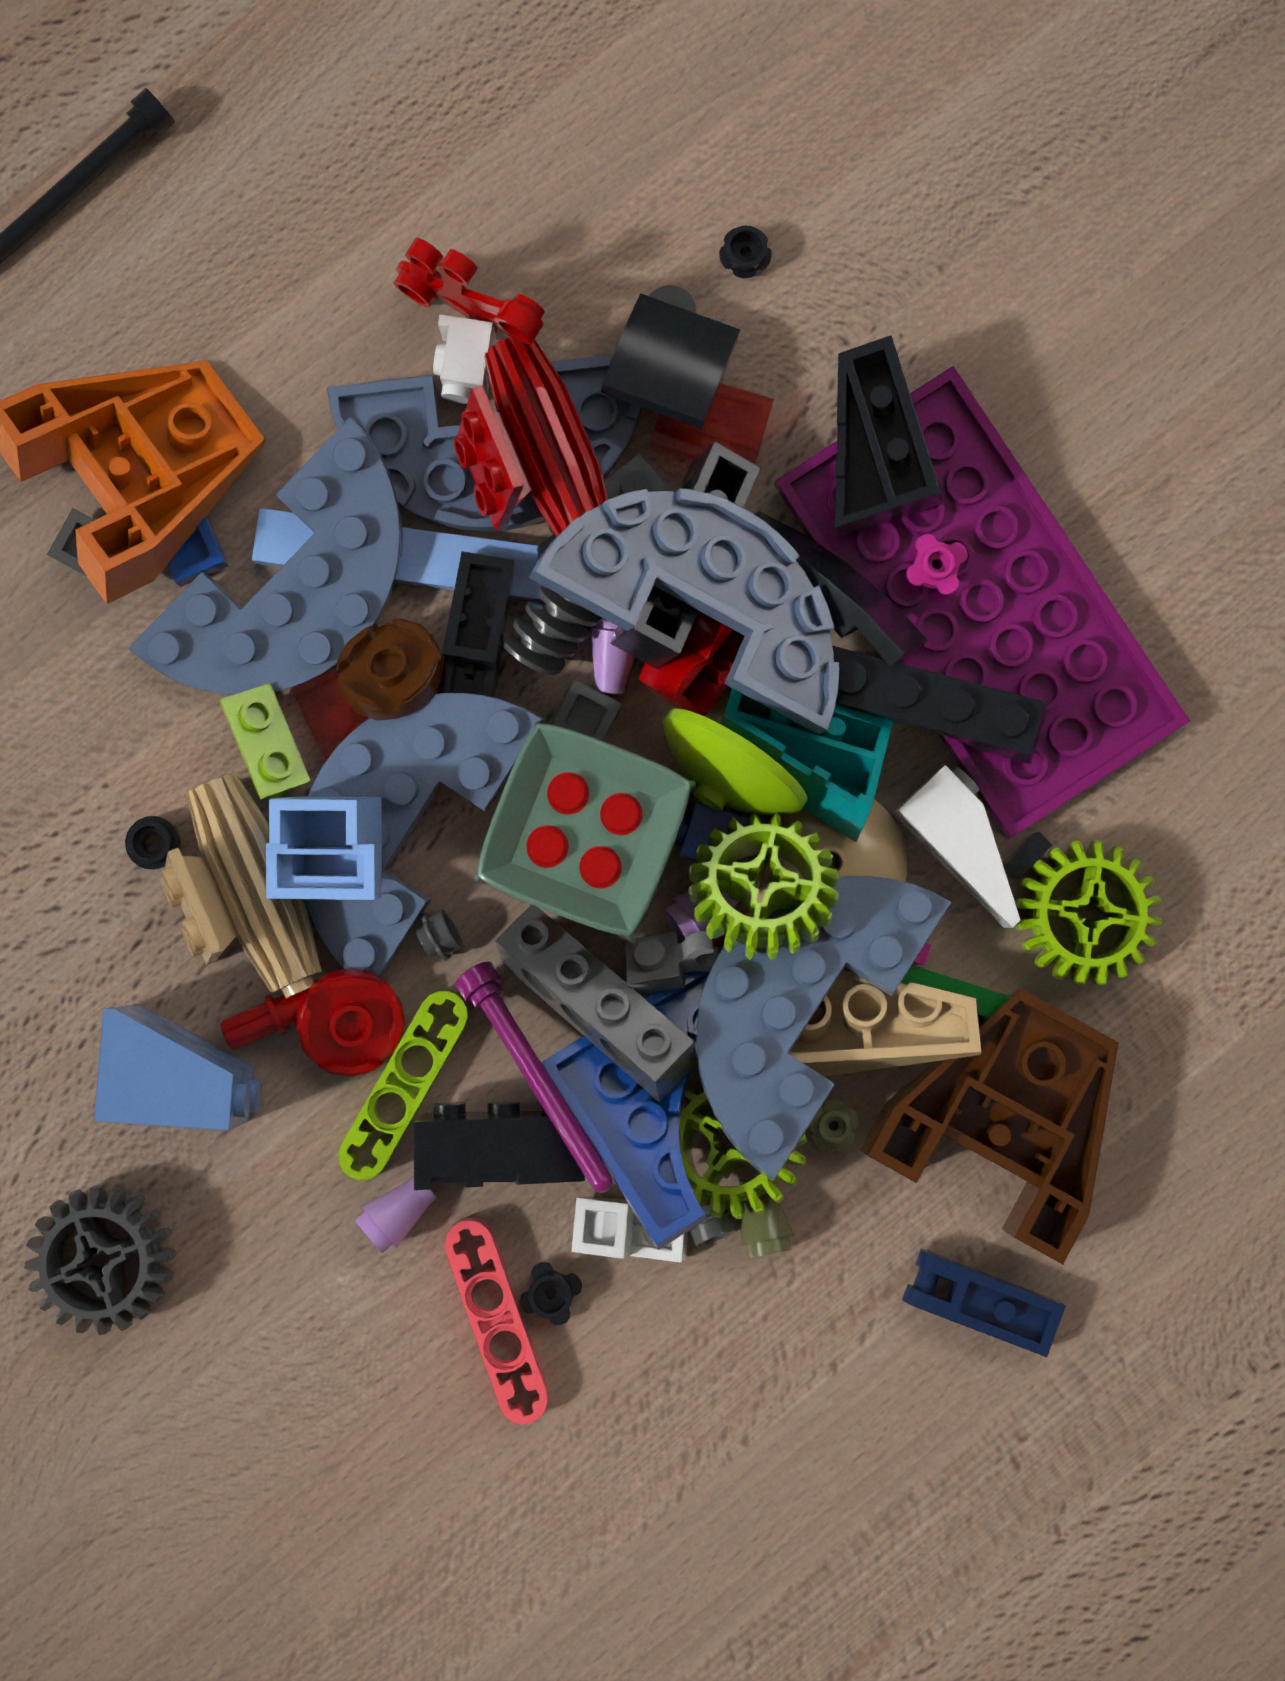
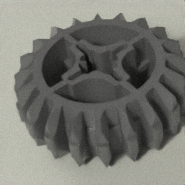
M103 1185L91 1187L88 1197L81 1189L69 1193L68 1204L58 1200L50 1205V1212L53 1218L44 1216L35 1223L36 1228L43 1236L30 1238L26 1246L31 1251L38 1253L39 1256L26 1261L24 1269L31 1272L39 1271L40 1278L31 1282L28 1290L37 1292L44 1288L48 1297L41 1301L39 1309L46 1311L54 1305L58 1306L60 1310L56 1315V1324L59 1325L65 1324L75 1316L76 1333L86 1332L92 1323H94L98 1335H105L111 1331L113 1323L121 1331L126 1330L133 1324V1316L143 1320L151 1313L148 1301L159 1303L165 1297V1292L157 1283H168L173 1279L174 1272L160 1265V1263L175 1258L176 1251L172 1248H161L160 1242L171 1236V1229L167 1227L156 1232L151 1223L159 1219L161 1216L160 1211L154 1209L143 1215L140 1212L145 1202V1198L142 1195L133 1197L126 1205V1192L123 1187L118 1186L114 1188L108 1198ZM96 1217L106 1218L118 1223L131 1237L127 1239L113 1237L107 1231L104 1223L98 1224ZM75 1225L78 1231V1235L74 1237L77 1246L76 1257L72 1262L63 1265L62 1252L64 1242L69 1231ZM103 1251L106 1255L117 1251L121 1252V1254L109 1260V1263L105 1266L104 1264L100 1267H96L95 1264L84 1268L80 1266L91 1260L95 1254L98 1255ZM139 1253L140 1268L138 1278L133 1289L126 1296L122 1286L126 1282L123 1270L124 1264L129 1257ZM80 1280L92 1286L96 1296H103L104 1301L95 1300L82 1294L71 1282Z

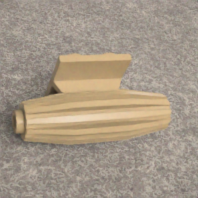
M237 774L213 779L190 790L186 796L201 857L182 856L179 848L169 851L167 853L165 869L161 870L162 877L159 879L170 906L173 908L181 905L186 920L183 921L184 926L181 927V932L192 957L202 954L206 965L214 963L236 938L271 993L282 990L287 999L309 989L314 983L312 976L319 974L322 970L303 899H266V843H269L268 821Z

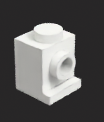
M440 314L438 327L446 344L437 343L433 373L440 376L442 383L441 397L450 402L467 404L472 388L482 385L486 395H488L490 380L484 355L488 352V348L496 344L497 338L493 322Z

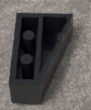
M892 335L838 353L836 511L834 528L838 538L942 504L940 487Z
M520 1102L487 1103V1112H466V1103H434L433 1112H426L413 1122L414 1191L431 1190V1183H464V1187L470 1188L483 1187V1182H515L517 1185L582 1182L586 1179L543 1107L542 1111H520Z

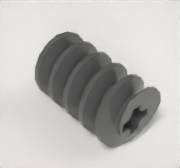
M541 585L537 593L546 605L542 606L536 602L529 601L525 610L534 621L530 622L523 618H516L513 622V627L521 638L511 634H504L501 641L504 648L522 664L543 674L556 675L564 669L565 659L575 655L578 648L577 643L583 642L588 638L590 633L589 626L597 625L602 617Z

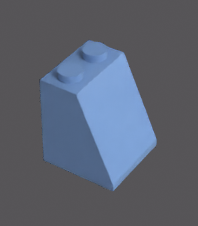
M143 1005L103 1008L94 1121L229 1131L250 1121L251 1112L257 1113L259 1111L262 1084L261 1080H254L255 1066Z

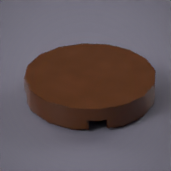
M405 619L390 620L391 624L378 627L375 623L372 627L364 628L347 642L337 660L336 672L339 675L337 685L347 704L359 715L374 720L398 719L417 711L434 695L442 681L444 660L433 635L418 623Z

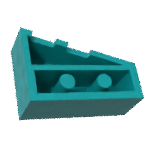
M732 688L721 725L764 751L798 781L807 795V802L802 809L857 842L873 805L893 721L835 704L828 730L821 734H816Z

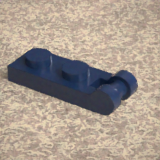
M920 1249L915 1263L920 1268L914 1284H907L902 1298L904 1302L1044 1357L1048 1356L1066 1307L1062 1302L952 1261L932 1251ZM939 1276L954 1281L947 1299L933 1293Z

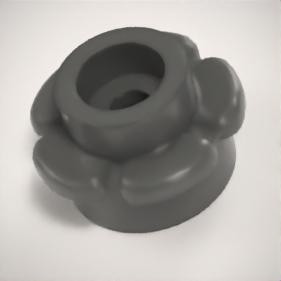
M442 909L431 916L427 912L421 915V920L424 924L416 929V933L429 957L432 958L439 955L446 961L452 957L451 953L463 947L461 936L445 910Z
M710 1204L703 1206L702 1210L705 1213L706 1220L687 1233H691L696 1247L715 1242L736 1232V1229L731 1219V1210L726 1209L722 1216L718 1218L710 1214Z

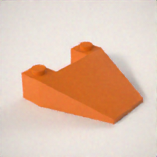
M207 360L36 384L0 400V453L20 482L69 461L107 515L75 529L78 564L106 604L155 581L197 529L196 527L202 519L210 513L265 444V438Z

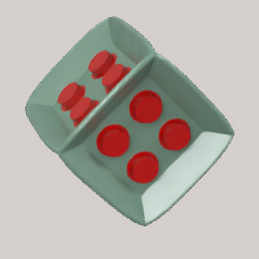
M535 721L533 730L517 756L484 840L478 872L474 875V881L479 884H489L512 897L572 921L605 932L627 936L630 943H635L637 939L635 931L642 922L658 887L682 823L688 797L695 791L696 783L693 780H686L676 772L654 761L599 739L563 727Z

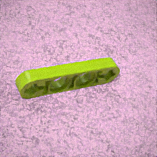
M451 990L437 991L429 995L421 1004L340 1146L338 1152L339 1164L343 1172L350 1178L359 1181L369 1180L381 1173L390 1161L468 1024L470 1018L469 1006L459 993ZM448 1000H451L456 1004L453 1008V1013L459 1017L456 1025L452 1023L445 1024L438 1034L437 1038L447 1040V1044L442 1050L432 1039L417 1036L416 1031L421 1025L426 1032H429L437 1019L435 1013L431 1012L433 1004L444 1005ZM419 1045L425 1047L433 1057L432 1068L424 1076L411 1075L403 1065L404 1054L412 1046ZM393 1092L398 1094L406 1104L405 1115L397 1123L385 1122L377 1113V1101L385 1093ZM365 1120H367L376 1130L393 1134V1138L388 1143L381 1136L372 1149V1155L378 1159L377 1164L368 1162L363 1168H359L354 1164L357 1155L350 1150L352 1145L362 1146L370 1137L373 1130L362 1127Z

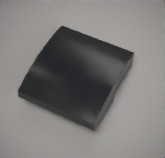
M640 293L602 384L601 392L702 429L736 346L740 329Z

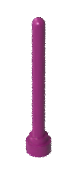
M489 961L469 968L455 982V986L466 1004H473L477 1010L483 1009L591 1187L601 1193L608 1191L612 1186V1176L501 999L504 994L501 988L503 980L496 968Z

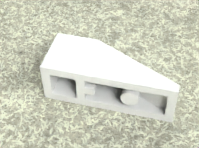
M944 765L937 769L892 814L1003 928H1013L1020 921V917L984 804L975 796L979 788L960 768L956 767L951 771Z

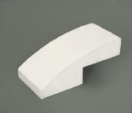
M580 1196L576 1198L571 1252L622 1259L634 1256L679 1263L686 1260L687 1232L658 1250L626 1199Z

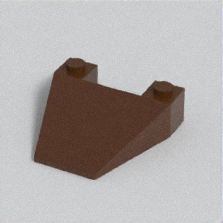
M1019 988L979 1023L981 1055L934 1061L885 1103L860 1151L917 1183L942 1135L1020 1177L1027 1182L1002 1230L1063 1265L1090 1214L1119 1042Z

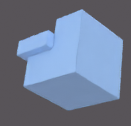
M295 796L269 799V843H266V899L376 900L381 898V797Z

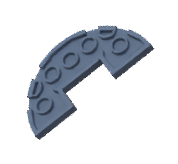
M614 354L551 361V364L571 395L605 479L624 454L637 425L641 407L601 392L602 384ZM432 375L327 387L330 409L337 430L352 417L368 434L390 472L399 506L425 520L442 526L469 531H495L489 515L484 517L477 507L474 497V485L476 483L469 467L463 468L456 456L454 437L458 435L460 425L440 427L435 381ZM530 495L514 509L506 530L527 527L545 521Z
M350 417L276 494L314 534L243 608L208 573L201 572L129 649L152 668L182 684L204 691L230 695L268 683L271 684L274 692L307 683L337 666V660L347 642L364 628L372 627L375 623L377 624L391 598L399 557L402 555L401 511L398 508L395 490L391 481L392 478L380 452L361 426Z
M680 488L677 492H648L647 489L628 492L606 500L601 505L575 519L550 543L538 559L529 576L530 579L626 631L636 626L651 589L655 586L744 635V638L724 684L816 734H821L828 730L835 708L839 682V662H834L830 631L834 629V624L828 605L819 585L815 588L813 587L806 573L796 561L800 557L796 550L776 530L747 509L709 493Z
M469 693L434 694L417 711L398 719L374 720L369 718L352 731L332 752L322 766L308 796L381 797L382 808L381 898L376 900L305 899L308 912L317 932L326 947L344 969L367 970L382 978L432 900L388 869L442 783L483 811L489 810L507 782L517 756L534 728L535 721H541L543 724L546 720L545 718L525 707L491 696Z
M873 876L839 877L838 885L833 887L839 893L838 903L834 908H829L832 912L829 926H817L819 935L813 944L800 938V951L795 956L784 945L779 946L778 958L773 961L767 956L766 948H757V953L751 960L745 956L746 945L739 943L736 949L729 953L724 947L721 950L709 973L699 1005L696 1028V1054L699 1074L705 1096L708 1098L727 1138L747 1161L770 1180H775L835 1085L826 1077L791 1056L789 1052L844 967L892 997L946 913L951 901L914 884L890 878ZM794 906L793 910H776L768 916V919L783 917L796 910L799 906Z

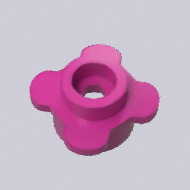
M932 534L920 536L915 542L917 555L913 565L906 572L908 581L914 586L922 585L926 588L938 589L943 595L953 593L959 586L957 573L960 564L964 563L968 556L966 548L958 542L951 545L939 542ZM940 560L942 567L940 569L933 568L932 561Z

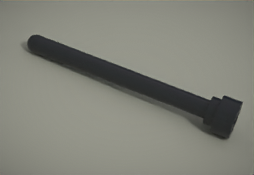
M147 88L143 89L130 101L133 107L126 112L129 118L0 233V264L141 137L145 135L149 139L155 133L161 136L175 123L172 116Z

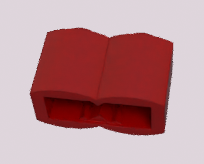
M698 611L680 654L658 669L645 663L639 680L661 700L672 707L705 716L718 703L727 687L724 683L744 635Z

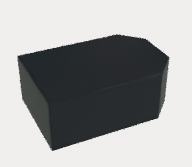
M1040 832L1033 833L1003 863L1004 870L1014 880L1018 879L1052 844Z

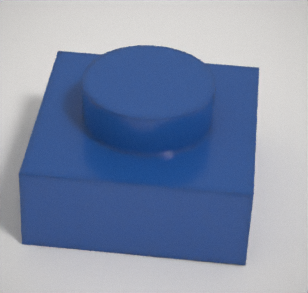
M207 516L202 519L196 527L197 529L168 563L172 577L180 587L191 583L201 572L211 574L229 566Z

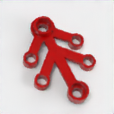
M415 238L405 254L410 263L400 261L396 267L398 276L393 282L395 287L409 299L424 307H430L434 299H439L468 319L493 322L495 334L500 329L509 337L512 336L528 345L534 342L544 326L541 320L545 313L544 309L534 300L523 294L517 293L513 300L507 299L504 302L467 289L466 286L478 270V267L472 260L454 249H449L443 259L442 253L433 245L421 238ZM438 265L443 272V280H441L442 275L436 270Z

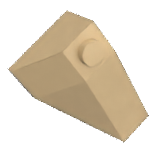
M843 969L789 1054L824 1077L981 1055L976 998L912 982L908 985L900 983L891 997L852 971Z

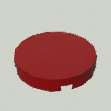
M347 968L330 972L311 985L299 1001L295 1025L302 1050L321 1069L330 1074L355 1076L372 1072L383 1064V1060L389 1057L392 1051L394 1053L403 1037L405 1018L400 998L388 981L371 971Z

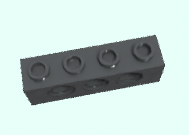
M530 905L495 940L504 966L658 1102H661L697 1064L695 1044L690 1037L539 907Z

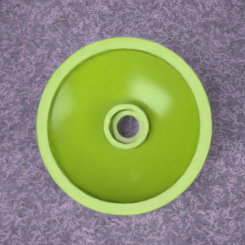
M671 709L662 721L664 738L675 763L689 780L695 781L697 789L694 795L708 807L719 812L722 811L724 806L748 815L756 812L758 816H773L778 812L779 816H788L799 813L806 804L807 795L798 781L778 762L742 736L707 717L684 709Z

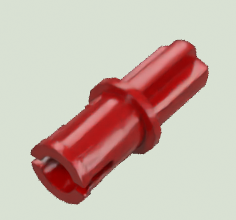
M308 989L287 999L284 994L276 998L269 994L265 996L266 1002L224 1019L220 1025L228 1046L231 1049H237L277 1031L281 1035L286 1034L287 1027L295 1024L299 1001Z

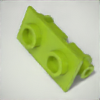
M270 683L219 700L260 800L267 797L270 799L283 797L290 793V789L311 782Z

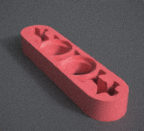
M473 1216L462 1218L454 1223L447 1233L444 1243L450 1267L501 1411L513 1423L521 1425L533 1423L546 1410L549 1397L547 1382L493 1230L487 1222ZM463 1229H469L472 1236H483L484 1242L477 1249L481 1265L492 1259L495 1267L482 1268L468 1278L465 1276L463 1269H472L474 1264L467 1249L459 1251L456 1247V1243L463 1237ZM485 1279L496 1281L503 1290L502 1302L495 1308L490 1309L479 1306L473 1298V1288L476 1283ZM510 1331L518 1336L522 1347L518 1356L513 1359L504 1360L494 1355L490 1343L493 1336L498 1332ZM526 1362L529 1363L531 1370L525 1369L521 1372L524 1387L527 1391L536 1390L539 1394L533 1398L532 1408L527 1410L524 1409L521 1402L512 1404L510 1401L516 1392V1383L513 1375L510 1374L504 1380L500 1376V1373L515 1371Z

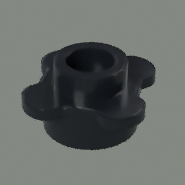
M539 1262L532 1269L533 1281L529 1290L523 1292L520 1297L521 1308L526 1313L531 1314L535 1312L537 1315L549 1319L554 1325H562L570 1318L569 1307L573 1297L582 1290L581 1279L574 1273L564 1275L553 1270L549 1262ZM552 1288L556 1291L554 1298L546 1296L548 1289Z

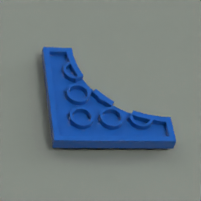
M710 971L684 974L685 987L655 992L645 998V1000L694 1041L695 1051H697L696 1028L699 1005ZM585 1036L541 1062L658 1250L706 1220L705 1213L698 1203L686 1176L680 1145V1117L683 1098L694 1067L661 1102H658Z

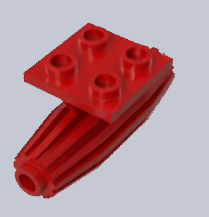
M510 336L509 338L497 341L498 343L488 348V352L484 355L497 412L493 411L483 385L472 388L465 412H462L461 415L462 422L458 435L454 437V448L460 465L463 468L469 467L476 483L474 485V497L477 507L484 517L489 515L496 533L506 530L514 509L530 495L557 537L575 519L608 500L600 463L571 395L536 339L531 345H528Z

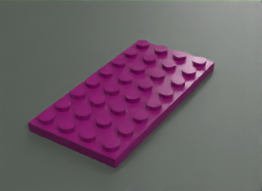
M952 366L910 393L940 487L942 504L838 538L834 528L837 441L775 480L774 486L808 537L851 565L886 595L927 638L928 641L915 654L899 663L1046 702V716L1031 765L978 751L963 742L938 734L962 771L976 783L979 788L977 794L1006 838L1010 839L1190 722V720L955 367ZM924 534H932L937 541L949 545L955 542L961 543L967 550V559L964 563L960 564L957 573L959 586L956 591L949 595L941 594L938 589H930L922 585L914 586L907 579V569L913 565L917 555L915 542ZM933 560L932 566L935 569H940L942 563L940 560Z

